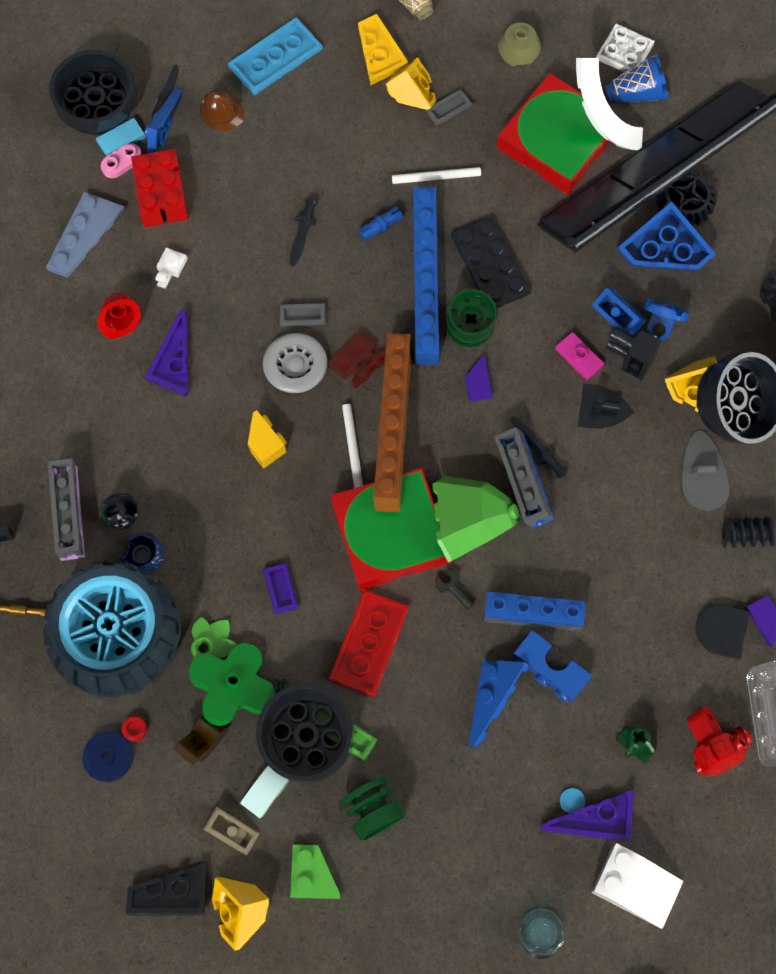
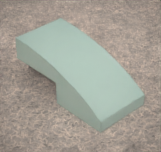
M267 766L245 795L241 804L257 817L262 818L276 797L284 790L289 780L281 777Z

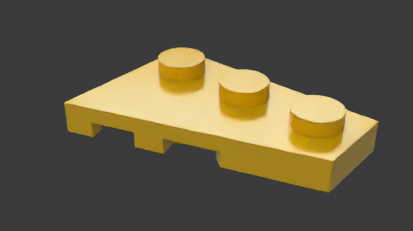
M377 14L358 23L370 85L396 74L408 65L407 59Z

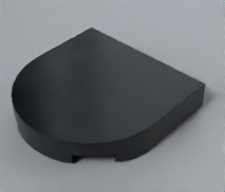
M715 605L707 608L696 622L695 633L698 640L711 653L740 660L750 611L725 605Z

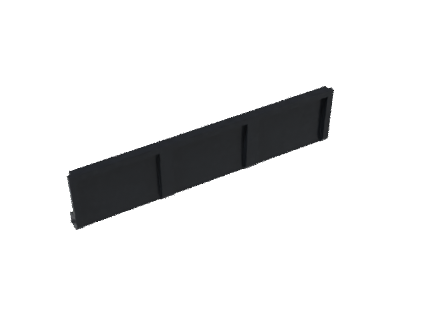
M739 80L542 216L539 219V228L573 252H578L586 244L640 206L649 202L664 189L776 111V92L767 96Z

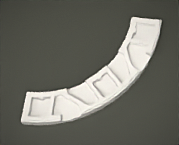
M576 58L578 88H581L584 100L582 104L592 125L606 140H610L616 146L630 150H639L642 147L643 128L626 124L609 107L600 83L599 58Z

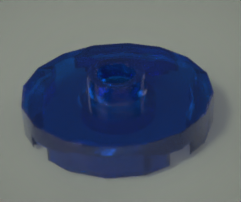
M103 732L95 735L88 741L83 750L82 761L85 770L92 778L100 782L111 783L120 780L130 770L134 754L130 743L123 736L115 732ZM110 752V760L104 761V754Z

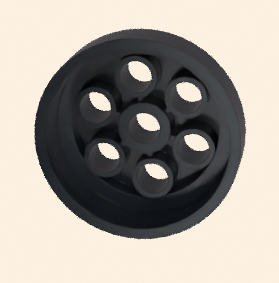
M85 50L69 56L57 66L49 84L50 98L60 119L73 129L89 135L105 134L123 124L129 117L136 101V87L129 67L118 56L103 50Z
M745 352L729 354L710 366L700 379L696 398L697 409L704 425L711 432L731 443L755 444L768 439L776 431V365L774 362L760 353Z
M298 684L281 690L266 703L257 722L256 740L262 758L275 773L292 782L314 783L332 776L344 765L353 747L354 727L346 706L334 693L318 685ZM296 707H303L305 709V714L300 719L292 717V712ZM323 709L329 711L330 716L326 722L317 721L316 717ZM283 726L288 727V736L284 739L277 738V730ZM305 730H312L314 732V737L310 742H303L301 740V735ZM329 733H335L339 736L337 744L329 746L325 742L326 736ZM289 750H296L298 752L296 761L287 762L285 760L286 753ZM315 753L323 755V761L318 766L310 764V757Z

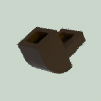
M202 716L192 732L176 744L174 750L192 765L199 760L202 762L223 739L231 724L216 726L210 724Z

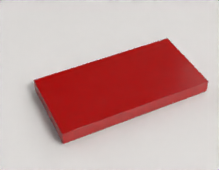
M364 590L328 680L375 698L410 606Z

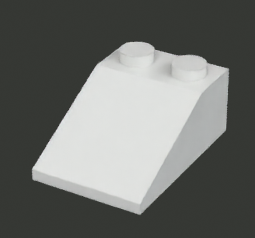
M616 843L612 846L591 893L663 929L683 881L639 854Z

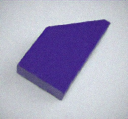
M485 356L478 360L465 377L469 402L492 398Z
M767 595L747 606L746 610L750 611L749 615L768 646L771 647L775 644L776 607Z

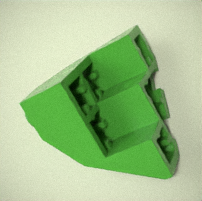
M444 476L433 483V492L438 497V502L434 504L435 520L440 521V531L436 532L437 542L448 562L496 538L521 520L520 511L513 504L512 500L488 482Z

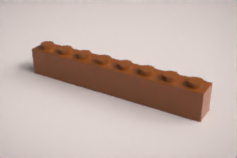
M387 333L373 496L375 511L400 512L412 356L411 334Z

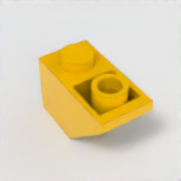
M256 410L252 416L248 447L264 469L286 453L285 444L287 442L279 432L275 434L271 429L273 425L265 414L261 416Z

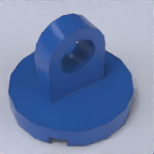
M646 299L643 308L652 312L647 331L655 334L654 327L657 323L663 324L666 329L663 336L656 335L659 340L664 341L670 337L676 320L687 322L690 314L689 311H684L681 307L663 301H658V304L653 303V299Z

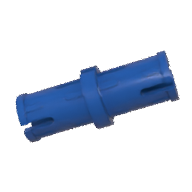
M395 206L381 216L376 215L374 220L358 228L360 236H364L362 237L363 240L367 241L377 233L387 231V227L403 219L401 211L397 212L399 208Z

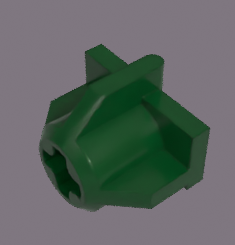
M625 725L621 734L616 738V741L627 749L625 756L628 759L633 754L646 764L656 752V749L650 743L651 735L649 731L642 726L630 728Z

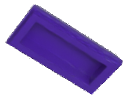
M287 563L264 568L263 571L275 615L298 609Z

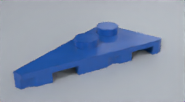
M174 88L159 112L154 114L152 122L147 124L145 129L147 154L157 152V146L163 147L173 121V117H169V114L174 106L178 107L183 90Z
M482 661L469 746L478 748V745L483 742L488 734L486 729L492 719L498 718L507 703L508 697L516 689L514 684L522 671L526 672L529 665L527 663Z

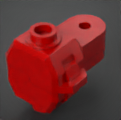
M706 706L687 716V723L698 742L693 755L696 759L694 766L699 774L720 775L735 767L746 758L744 750L747 746L744 740L739 735L723 733L715 716Z

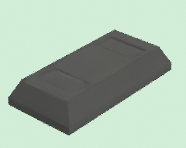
M460 88L433 104L430 109H425V112L434 124L439 126L473 106V103Z
M325 303L279 304L280 326L326 325Z

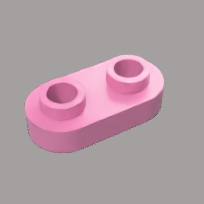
M133 143L125 144L105 157L101 162L103 174L108 178H117L133 168L131 156L142 155L139 146Z

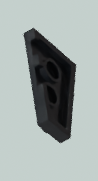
M207 861L186 870L175 871L174 874L162 878L157 877L128 887L127 916L205 915Z

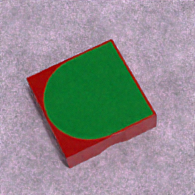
M549 74L499 133L497 149L520 164L533 169L543 179L569 195L585 176L592 162L602 155L611 144V141L606 140L592 125L582 104V101H584L582 93L554 75Z
M422 468L403 473L400 512L375 511L373 498L375 482L330 495L333 511L348 551L349 561L359 592L392 582L404 575L422 573L451 564V561H447L437 542L436 532L440 531V521L435 520L434 502Z

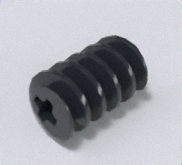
M765 516L762 520L760 517H754L753 520L750 517H745L743 521L739 517H736L734 521L731 518L724 519L721 530L724 548H726L728 541H730L732 548H736L737 541H740L742 548H745L747 541H750L751 547H755L757 540H759L761 547H765L766 540H769L770 546L774 547L775 529L770 517Z

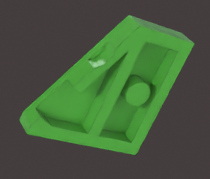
M293 845L290 898L340 899L341 895L319 846Z

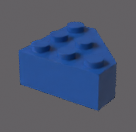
M672 202L616 248V251L631 267L685 271L700 269L716 255Z

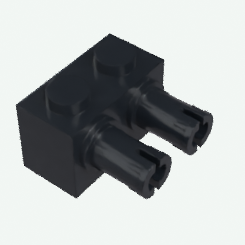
M615 327L606 349L624 358L621 370L642 381L654 361L662 341L651 332L640 330L638 335L633 336Z

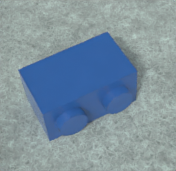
M606 288L591 305L614 327H618L633 336L647 321L615 289Z

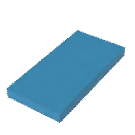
M295 17L228 62V67L249 91L256 95L321 51L323 46L303 23Z

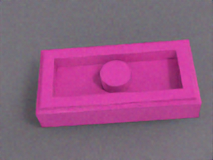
M573 332L555 348L586 381L605 365Z

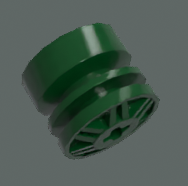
M468 289L459 292L453 297L448 308L446 327L449 336L455 343L472 348L480 346L489 340L493 333L497 315L495 302L490 295L482 290ZM467 320H468L469 322H471L472 320L475 321L474 324H473V323L467 324L466 322H467Z
M386 776L368 780L358 785L339 801L342 809L354 805L345 813L347 818L356 815L360 816V819L352 825L360 842L391 827L407 815L399 799L386 802L385 799L393 793L392 787L380 791L388 783Z

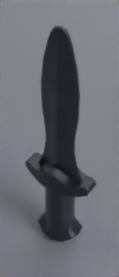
M313 197L305 199L306 206L303 215L295 217V220L299 222V227L291 248L290 265L292 267L297 264L301 257L311 225L316 226V222L311 217L314 207L318 202Z
M512 417L511 422L514 428L517 427L525 435L527 444L538 454L540 460L537 463L543 464L546 462L555 472L556 478L565 477L568 469L562 467L553 457L556 449L552 448L550 450L545 447L527 425L519 419Z

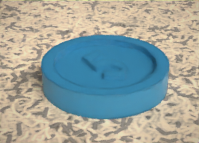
M575 788L565 790L560 796L561 808L566 813H572L584 808L585 797L583 793Z

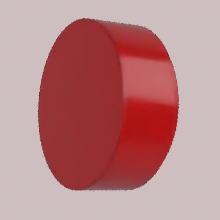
M139 716L128 717L122 724V734L129 741H140L147 734V724Z

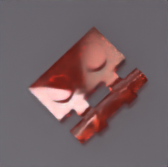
M358 331L328 362V366L344 380L350 374L355 376L350 384L357 389L362 383L365 384L369 380V375L375 369H379L383 365L386 352L381 350L377 355H373L372 352L376 349V345ZM364 360L369 362L362 370L357 368Z

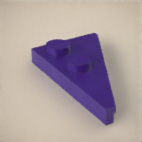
M180 309L145 378L147 381L187 397V313L184 309Z
M627 791L613 798L540 824V831L629 842L631 838L634 791Z

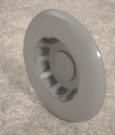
M289 333L280 336L269 345L263 357V370L268 381L277 389L288 393H301L312 389L323 379L327 370V355L323 346L313 337L302 333Z

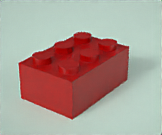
M172 149L131 156L139 211L144 228L164 224L161 210H165L168 223L188 220L176 150Z

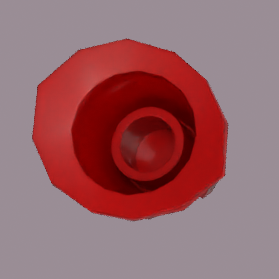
M125 292L110 294L105 298L97 318L98 330L106 338L113 339L131 334L138 326L141 318L139 305L133 299H130V296Z

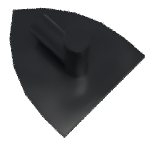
M583 383L578 427L607 428L625 421L634 414L628 403L615 392L597 385Z

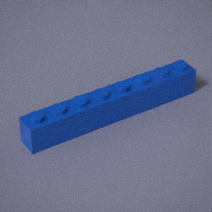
M414 187L415 365L439 364L436 187Z

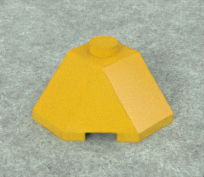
M418 57L392 76L386 83L388 93L398 103L428 110L437 101L435 93H430L429 84L432 83L430 75Z
M715 356L693 362L664 379L674 401L680 404L685 401L695 407V411L698 412L696 399L698 385L705 371L717 363Z
M217 877L214 883L212 903L214 910L220 909V917L224 923L219 925L221 936L235 951L239 950L265 922L269 898L256 885Z

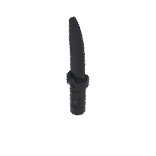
M176 65L172 68L163 92H160L158 95V102L151 114L152 118L156 112H159L172 93L178 75Z

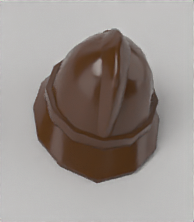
M215 89L204 95L203 103L200 104V116L205 124L212 129L227 131L235 129L244 121L242 105L224 90Z

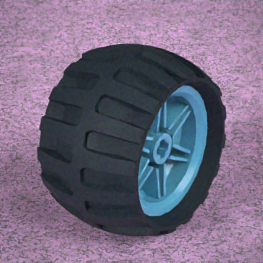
M103 561L94 563L93 567L86 570L80 568L71 574L72 578L57 587L52 603L47 605L44 615L43 639L49 659L57 672L68 683L88 694L114 698L138 693L150 683H155L163 675L164 670L172 663L176 655L181 634L177 605L169 590L156 576L133 564L121 561L116 563ZM104 601L107 602L106 611L100 610L99 607L100 603ZM132 605L133 609L124 612L125 606ZM85 621L92 622L91 625L83 628ZM112 622V630L108 631V623ZM135 628L141 629V633L138 636H133ZM98 644L97 652L91 651L92 645ZM125 649L122 655H116V650Z

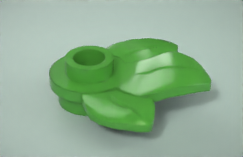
M201 617L195 622L192 627L194 641L191 645V652L195 658L204 654L217 658L228 657L232 648L237 645L234 641L228 639L230 632L229 621L221 620L209 625ZM207 645V652L201 653L199 651L200 646Z

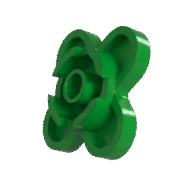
M248 643L236 645L232 648L226 660L204 654L197 656L191 662L189 668L191 682L196 687L208 692L203 701L202 713L210 724L216 726L226 725L234 719L237 711L241 709L260 714L266 703L275 695L274 686L269 681L257 676L262 663V655L254 645Z

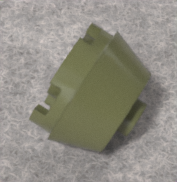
M519 22L510 25L498 41V50L502 59L511 66L529 65L538 57L541 51V43L532 26Z

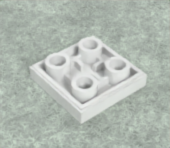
M615 24L596 58H599V61L626 72L646 59L654 45V41L619 24Z

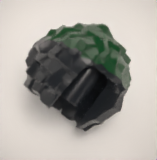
M124 493L112 494L102 502L101 518L104 524L115 530L129 529L134 525L138 517V503L131 495Z

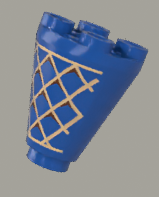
M658 55L647 58L611 80L610 84L605 85L609 102H646L668 99L667 88L662 86L666 84L664 73L661 69L658 70V68H661Z

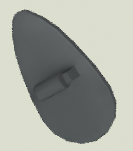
M698 430L690 438L685 451L682 491L685 499L691 506L698 510L712 511L725 504L729 497L730 485L724 463L716 445L704 431Z

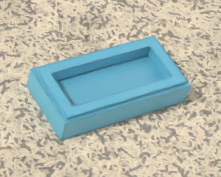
M135 118L97 137L96 141L107 157L125 144H135L146 137Z

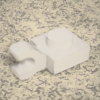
M169 248L165 249L157 264V269L159 270L156 276L157 286L166 289L172 276L179 277L187 261V255Z

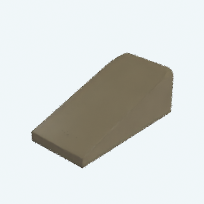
M216 806L202 827L206 832L246 856L260 834ZM248 832L250 836L249 842L245 845H240Z

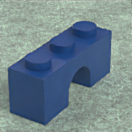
M532 630L513 655V658L516 660L515 662L527 663L529 665L528 670L536 675L534 679L544 687L549 685L556 690L554 694L564 702L569 700L573 703L592 675L574 661H571L561 671L549 668L546 664L545 656L550 651L552 645Z

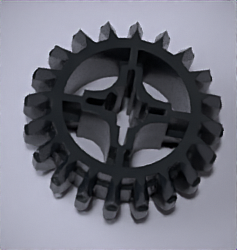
M691 170L655 196L657 199L656 207H659L660 212L673 201L692 226H694V223L700 226L703 221L709 219L715 210L714 207L717 203V198L715 197L717 193L716 190H712L714 187L713 183H707L708 176L701 178L700 172L694 175ZM690 194L689 198L683 203L684 197L686 198Z

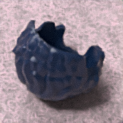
M134 533L132 536L127 537L126 552L120 558L121 562L133 564L150 573L158 570L164 561L165 553L160 540L152 533Z

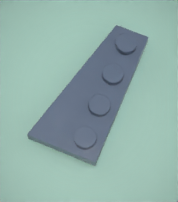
M84 192L46 266L47 271L68 278L83 261L89 250L100 241L101 236L112 227L113 222L118 216L123 214L126 210L125 206Z

